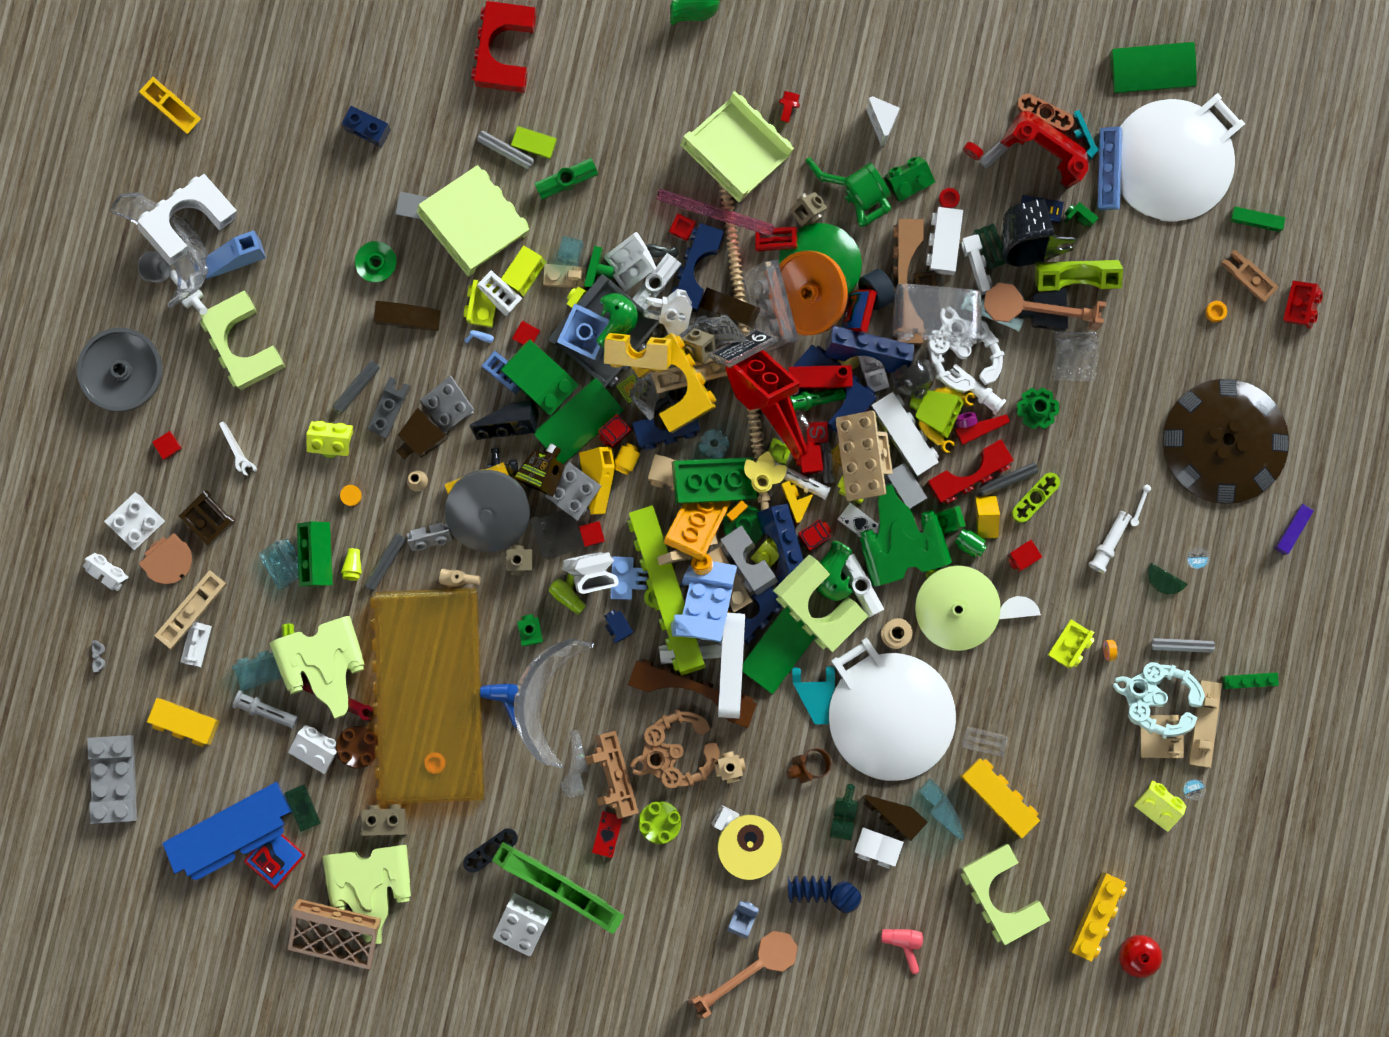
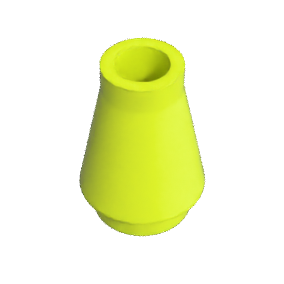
M349 548L347 550L341 570L342 578L345 580L357 581L362 575L359 549Z

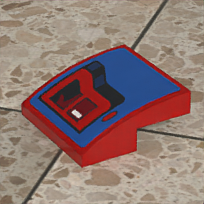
M873 290L852 291L849 294L841 328L867 333L877 292Z
M282 834L252 850L243 862L276 890L290 875L291 871L305 858L306 854Z

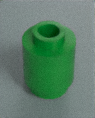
M964 528L954 542L958 545V548L973 558L976 555L981 557L987 548L984 544L985 539Z

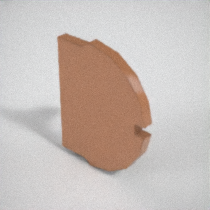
M173 533L167 539L163 537L152 543L150 549L144 553L146 557L138 564L153 581L162 584L175 583L182 579L180 577L181 574L186 576L190 570L192 563L191 550L186 542H182Z

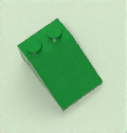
M530 339L500 369L548 415H551L579 386Z

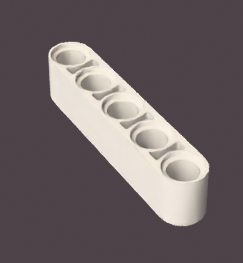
M727 613L722 634L718 717L740 719L745 614Z

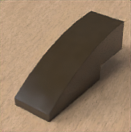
M706 288L699 305L703 309L753 328L760 308L710 288Z
M376 301L375 324L397 326V328L439 331L441 310L386 301Z

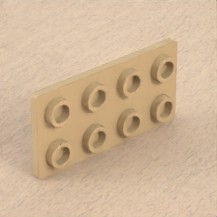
M875 411L837 417L836 426L847 501L885 495L884 475L893 474L888 435L887 432H878Z

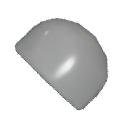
M147 251L140 256L138 273L144 281L161 283L170 276L171 266L157 251Z

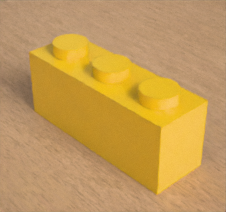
M156 698L147 722L153 724L152 728L161 732H164L165 729L172 731V736L184 739L186 736L192 739L191 743L203 747L204 744L211 745L220 720L164 699Z

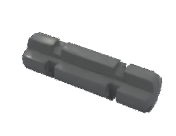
M822 443L820 444L824 473L823 480L825 484L835 483V474H833L832 454H830L831 444Z

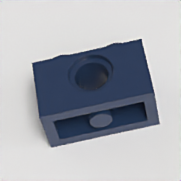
M350 106L341 123L345 131L381 148L391 131L388 123L353 106Z

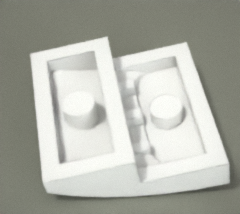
M637 232L604 256L609 265L614 267L615 274L613 277L624 292L628 291L656 269L646 245Z

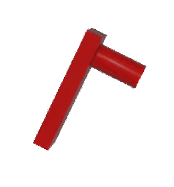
M852 365L788 368V372L800 382L799 389L852 388L853 386Z

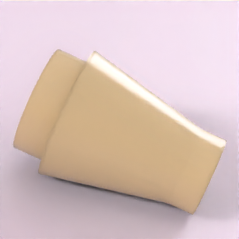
M413 471L408 475L407 485L411 490L421 491L427 486L428 478L424 472ZM414 476L419 477L417 482H413Z

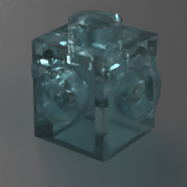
M716 429L704 432V436H701V443H698L701 454H706L707 459L724 458V454H727V447L730 446L727 435H722L721 430L716 432ZM713 440H717L718 445L716 447H712L710 445V442Z

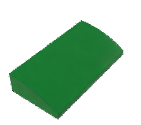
M1195 42L1115 48L1109 53L1114 94L1196 87Z
M595 378L533 434L546 449L550 444L560 448L561 451L556 460L564 465L599 434V429L616 414L619 416L623 413L624 410L599 380Z
M788 606L782 610L742 665V672L772 695L816 637L814 634L810 636L802 628L804 624L801 620L797 622L789 614L791 610Z

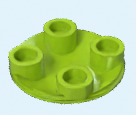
M652 802L642 810L639 817L641 834L645 839L654 844H665L672 841L678 835L681 828L679 812L673 805L667 802Z

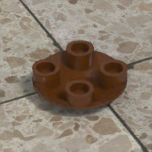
M352 726L345 729L339 735L336 742L337 756L344 765L350 768L359 769L370 765L378 753L376 735L371 730L362 726Z

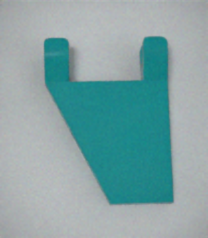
M832 666L826 667V682H801V669L799 667L792 668V683L814 724H829V707L835 691V668Z

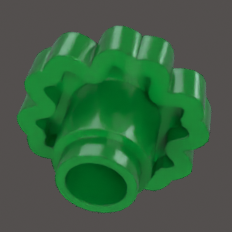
M1043 387L1038 391L1030 388L1021 395L1022 401L1016 404V415L1023 418L1022 424L1031 430L1036 429L1038 426L1041 429H1046L1054 423V417L1059 414V402L1053 399L1051 391Z

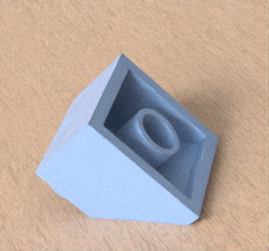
M574 304L557 342L593 360H600L604 349L598 345L596 340L606 328L610 319Z

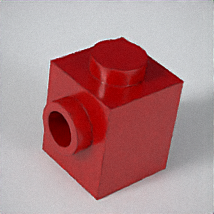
M814 442L805 443L808 453L799 459H795L796 466H800L802 475L822 473L823 464L820 445L815 446Z

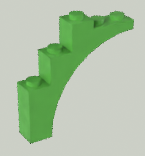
M502 842L492 859L501 868L543 890L613 935L625 916L596 894L582 888L569 878Z

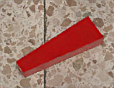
M1007 414L977 422L970 427L956 428L954 431L962 446L1009 424L1010 420Z

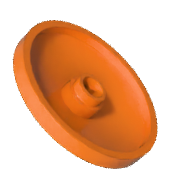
M800 251L785 258L776 268L770 285L771 305L780 323L793 333L806 336L824 333L837 324L846 308L848 290L845 276L838 264L829 256L817 251Z

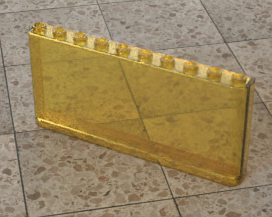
M478 588L375 592L374 596H371V609H375V617L371 618V628L375 630V638L372 639V651H376V660L372 661L373 672H376L377 680L373 681V693L377 694V702H374V715L378 716V723L374 724V734L378 736V745H375V757L379 758V766L375 768L376 779H379L380 787L376 788V800L380 801L381 805L485 800L482 702L480 698Z

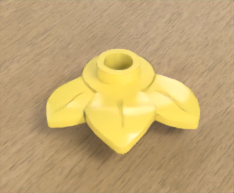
M767 451L758 458L757 462L746 460L744 471L746 476L752 480L753 489L759 493H765L771 489L773 484H778L784 479L787 466H775L772 455ZM760 479H764L766 481V485L760 486L758 484V481Z

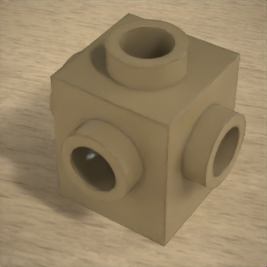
M814 192L810 195L806 193L801 195L796 200L797 203L790 209V212L799 224L804 226L810 222L815 224L823 218L822 213L828 208L823 203L822 198Z
M694 328L682 338L685 344L683 349L686 355L690 354L693 360L705 363L716 352L715 338L712 334Z
M519 545L512 546V549H506V555H503V567H506L507 572H511V576H524V572H533V550L524 549V546ZM521 558V562L515 564V560Z

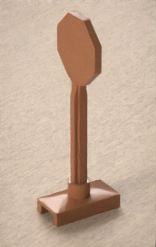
M998 283L985 293L983 308L994 321L1009 322L1019 315L1022 310L1081 318L1083 321H1089L1088 330L1097 331L1104 323V319L1101 318V311L1106 307V302L1097 301L1092 309H1077L1028 302L1023 300L1022 295L1014 285Z
M771 931L760 939L757 961L710 994L707 993L702 997L694 995L686 1001L688 1004H695L694 1007L699 1012L696 1015L698 1019H705L712 1014L709 1007L715 1004L714 1001L762 967L783 972L793 965L798 946L790 934Z

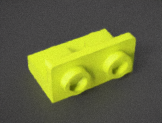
M473 280V285L469 284L467 297H470L469 305H465L464 317H466L468 324L493 328L496 306L477 287L479 284L478 280ZM486 284V287L489 288L492 284ZM496 286L492 292L495 294L500 288Z

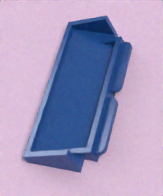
M278 782L265 787L163 842L174 874L180 873L184 869L187 876H191L193 880H198L232 862L235 859V851L240 850L241 853L247 854L282 835L285 824L281 817L293 811Z

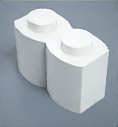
M862 827L854 852L858 853L857 858L865 861H870V858L878 860L877 865L890 869L891 865L896 866L904 842Z

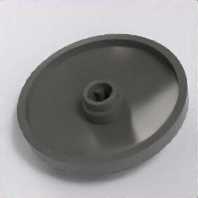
M112 328L95 335L82 349L77 363L78 382L84 394L97 406L113 412H127L146 404L157 392L163 375L162 359L156 346L140 332L128 328Z
M479 470L463 476L453 485L445 504V518L451 533L463 545L477 551L496 552L512 546L522 537L530 518V504L526 492L512 477L499 471Z

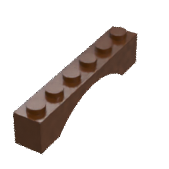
M642 659L641 662L636 661L628 686L647 693L663 688H684L705 696L719 708V690L713 688L714 684L704 680L701 681V684L693 681L694 677L687 674L680 677L673 674V669L662 666L661 669L653 667V662ZM742 694L740 719L726 718L727 721L749 728L757 705L753 703L754 698Z

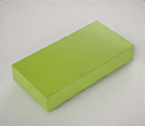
M517 126L511 147L551 159L557 138Z

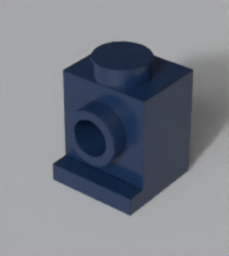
M614 609L604 615L608 622L605 625L607 631L611 636L614 634L616 636L613 639L615 644L634 633L621 611L616 612Z

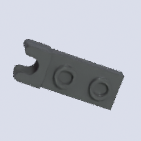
M392 377L389 378L385 386L384 393L367 429L385 438H388L411 388L410 385L403 384L400 390H396V379Z

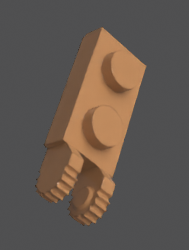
M1233 250L1230 255L1242 266L1238 269L1226 259L1221 264L1256 298L1265 303L1279 287L1249 259L1244 258L1238 251Z

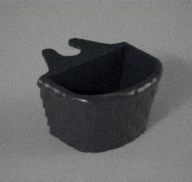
M1045 199L1017 204L1008 209L1004 214L1002 257L1006 264L1015 267L1034 265L1035 262H1048L1053 257L1073 250V246L1057 248L1061 244L1075 242L1076 238L1054 236V229Z

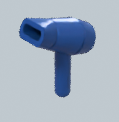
M509 683L482 685L480 688V698L503 702L512 725L518 728L521 722L513 703L520 702L522 698L521 686Z

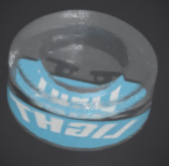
M1194 548L1187 556L1188 564L1194 569L1204 568L1210 560L1209 553L1203 548Z
M1191 779L1185 783L1183 791L1188 799L1200 800L1206 794V786L1201 780Z

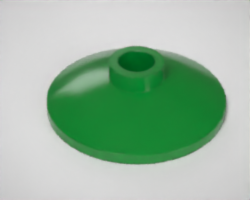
M371 241L364 244L355 256V268L358 274L366 281L374 283L387 280L394 273L397 264L393 249L380 241ZM375 260L380 261L378 267L373 266Z

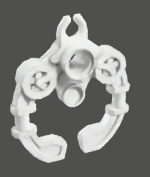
M947 307L946 310L952 314V318L946 319L944 317L946 311L942 309L940 312L942 327L938 334L933 335L929 339L927 349L930 353V365L934 367L937 373L936 379L957 392L965 393L973 390L974 384L971 377L962 376L956 379L950 374V371L944 370L942 363L945 360L942 358V355L950 348L958 358L966 359L971 354V341L975 343L983 341L985 347H990L993 353L990 356L992 365L985 368L979 377L984 385L993 383L1001 372L1003 356L1005 355L997 344L999 342L998 338L989 330L986 322L982 320L969 322L959 319L956 311L950 307ZM951 328H956L959 334L953 333Z

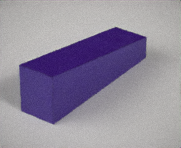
M1301 504L1274 546V549L1283 555L1289 554L1314 510Z

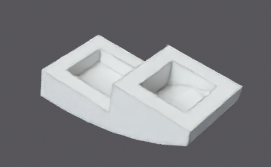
M858 356L866 385L874 392L888 388L889 383L882 363L873 357Z

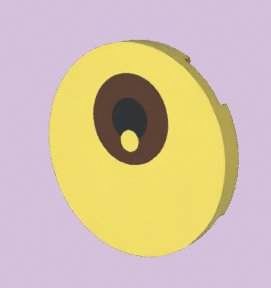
M742 815L736 817L727 827L722 829L718 838L717 850L719 859L728 872L741 879L753 880L767 875L775 868L781 856L782 843L778 831L768 820L757 815Z

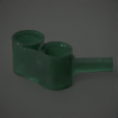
M847 784L843 798L836 797L834 818L832 819L830 829L831 838L848 841L852 839L853 820H855L858 801L852 800L855 789L853 784Z

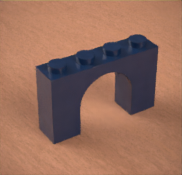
M811 345L793 367L841 366L842 364L835 359L831 360L825 357V350L817 345L815 347ZM853 373L852 388H844L846 393L844 404L828 422V427L836 433L837 417L866 412L877 398L874 396L875 392L867 385L863 387L858 382V377ZM799 389L797 393L791 396H798L803 389Z

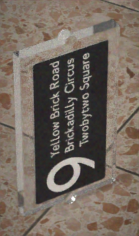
M756 328L743 335L747 340L736 339L708 355L709 358L717 361L718 364L721 363L731 367L778 342V337L771 335L770 332Z

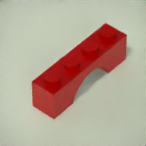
M1002 439L981 451V464L978 471L973 475L959 477L946 470L928 480L927 485L938 504L944 502L947 505L957 499L955 495L963 492L965 495L975 489L973 485L979 481L984 484L993 478V473L999 471L1001 474L1010 469V464L1014 460Z

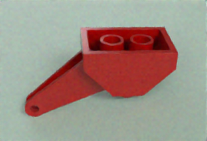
M760 346L754 347L738 357L727 361L725 371L735 397L749 410L761 409L795 459L808 453L807 446L790 399L791 395L798 392L800 382Z

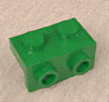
M912 157L907 160L906 164L894 167L889 170V173L884 175L899 202L936 183L927 161L922 157Z

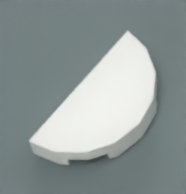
M1016 596L1003 603L1000 608L999 620L1040 616L1041 614L1034 601L1027 597Z

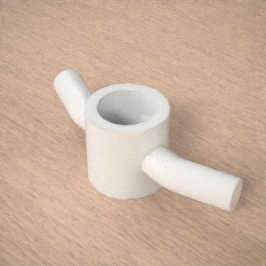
M172 270L169 277L179 288L174 292L187 309L193 305L201 315H205L207 308L200 301L204 297L202 292L192 280L185 283L179 274Z

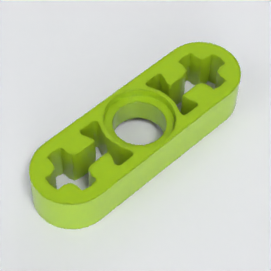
M1046 473L1012 509V518L1018 523L1028 521L1058 489L1060 485L1059 477L1055 473ZM1045 478H1053V484L1055 485L1054 487L1049 486L1045 490V492L1037 487L1038 485H1040L1041 488L1044 487V485L1047 483ZM1031 493H1040L1042 497L1041 502L1038 504L1033 503L1030 500ZM1027 504L1034 508L1033 511L1029 508L1025 512L1026 518L1023 516L1019 518L1017 516L1019 513L1017 508L1022 510Z

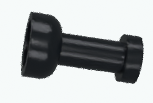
M499 448L491 449L492 463L487 464V468L500 464ZM512 459L508 464H505L506 470L511 476H515L518 472L517 459Z

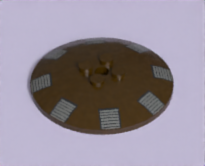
M1216 379L1193 387L1176 401L1165 421L1162 443L1165 460L1171 473L1187 491L1209 502L1234 504L1260 495L1277 480L1287 460L1289 434L1280 409L1266 393L1243 381ZM1225 434L1232 436V445L1228 446L1223 443L1222 438Z

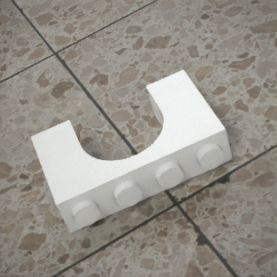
M205 174L199 178L194 177L185 188L177 189L168 200L160 201L155 206V209L150 212H144L138 218V230L170 266L187 254V245L175 233L169 223L171 216L176 211L183 208L198 209L212 221L219 231L236 219L237 210Z

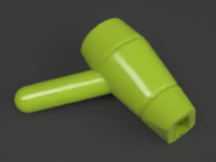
M568 573L566 582L560 578L556 579L551 583L548 591L557 601L579 615L586 605L573 591L574 578L573 575Z

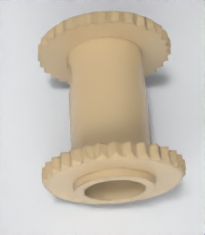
M894 618L887 622L881 631L883 643L892 649L904 647L913 636L910 624L901 618ZM892 630H900L901 638H894Z

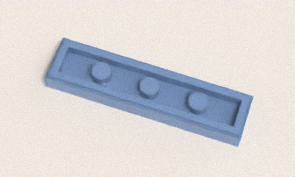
M1120 126L1100 128L1097 203L1099 211L1120 210L1122 128Z

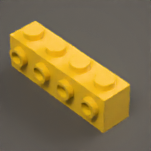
M1102 872L1068 951L1091 962L1093 958L1096 959L1101 950L1099 946L1101 939L1106 938L1110 929L1107 926L1110 918L1114 919L1118 911V907H1116L1117 902L1126 893L1125 881Z

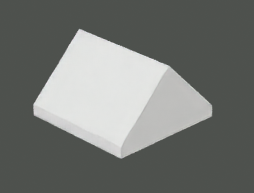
M872 96L868 99L866 111L882 147L885 146L900 108Z

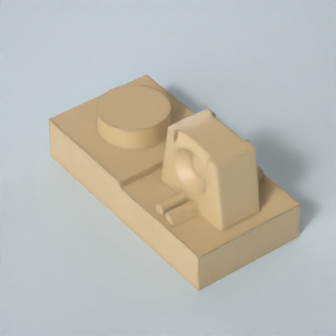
M545 264L543 286L581 287L585 289L584 283L587 267Z

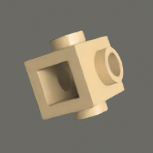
M733 752L721 754V759H717L718 764L714 765L717 777L721 776L722 780H727V784L740 781L739 776H743L742 771H746L744 759H739V755H734ZM729 763H732L735 767L732 772L726 769Z

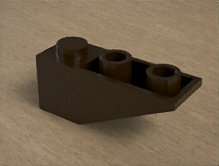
M865 794L862 796L865 799L863 804L872 812L876 809L881 814L879 818L887 826L892 824L897 829L895 833L903 841L906 838L912 841L928 823L913 807Z

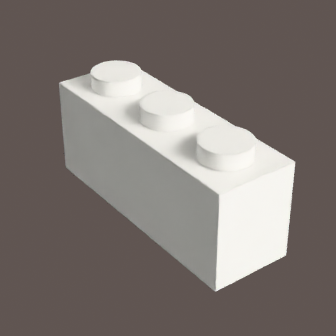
M938 207L936 213H932L931 225L935 226L934 233H930L928 245L932 246L931 254L928 253L926 259V266H929V271L946 275H954L956 272L963 210Z

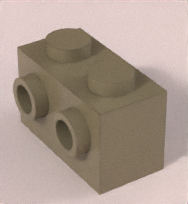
M401 804L388 805V809H380V805H367V809L361 810L362 836L407 834V808H401Z

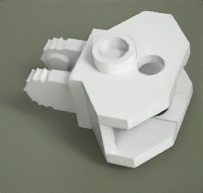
M677 289L668 297H662V299L646 298L645 303L650 306L660 307V312L644 310V317L659 320V323L665 326L668 334L673 333L678 336L688 329L692 302L685 290Z

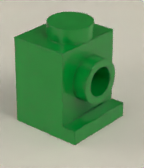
M533 614L521 616V620L517 621L522 647L544 643L539 618H534ZM527 626H533L532 633L526 632Z

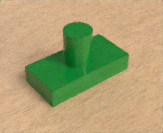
M594 246L584 283L585 290H589L592 287L597 276L605 275L608 279H612L614 267L600 264L603 254L602 247Z

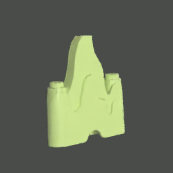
M350 616L321 624L318 627L317 634L313 637H307L302 632H297L269 643L280 674L290 694L303 690L302 686L304 684L301 674L304 673L314 695L327 705L333 718L337 719L345 716L348 710L347 669L351 670L352 674L363 671V666L365 665Z
M407 845L374 849L368 859L360 857L356 851L322 856L330 906L345 910V905L348 903L353 912L381 918L376 944H381L382 928L389 915V886L392 888L393 896L397 903L410 901ZM361 934L364 941L367 943L371 941V935Z

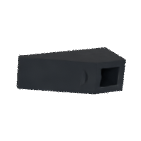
M532 400L513 402L470 424V428L476 440L536 433L539 413Z

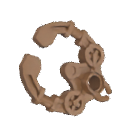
M678 709L673 714L661 716V719L644 731L643 739L645 746L643 753L633 759L630 767L634 768L640 762L643 764V769L641 771L634 769L632 771L634 775L642 776L650 773L661 779L663 786L669 789L684 786L691 787L698 781L708 780L707 776L713 771L714 765L717 764V759H719L720 751L716 743H709L704 746L703 754L706 763L703 767L698 768V773L690 775L689 772L682 775L679 769L673 767L674 763L683 755V747L679 744L663 743L665 739L664 729L671 728L670 724L679 721L680 724L684 722L691 723L694 732L698 735H704L711 730L705 718L691 712H680ZM652 754L660 757V764L658 766L650 763V756Z

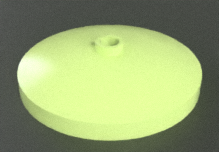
M948 566L934 572L923 582L916 597L915 614L922 632L934 644L948 650H967L980 645L993 633L1000 618V599L994 585L984 574L967 566ZM960 605L962 607V611L956 613L954 609L956 606Z

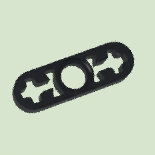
M511 828L504 829L472 851L463 860L465 870L475 873L491 863L494 856H487L485 854V847L488 844H493L498 851L500 845L494 840L498 838L499 842L503 840L505 832L514 835L512 838L513 842L511 844L506 842V844L512 847L515 846L518 842L517 832ZM480 850L481 855L487 862L483 863V859L477 862L478 867L476 869L468 867L470 863L469 858L476 859L480 855L477 852Z

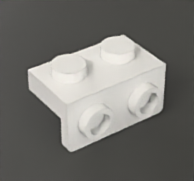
M305 725L297 733L288 753L325 774L337 754L336 741L321 734L317 729Z

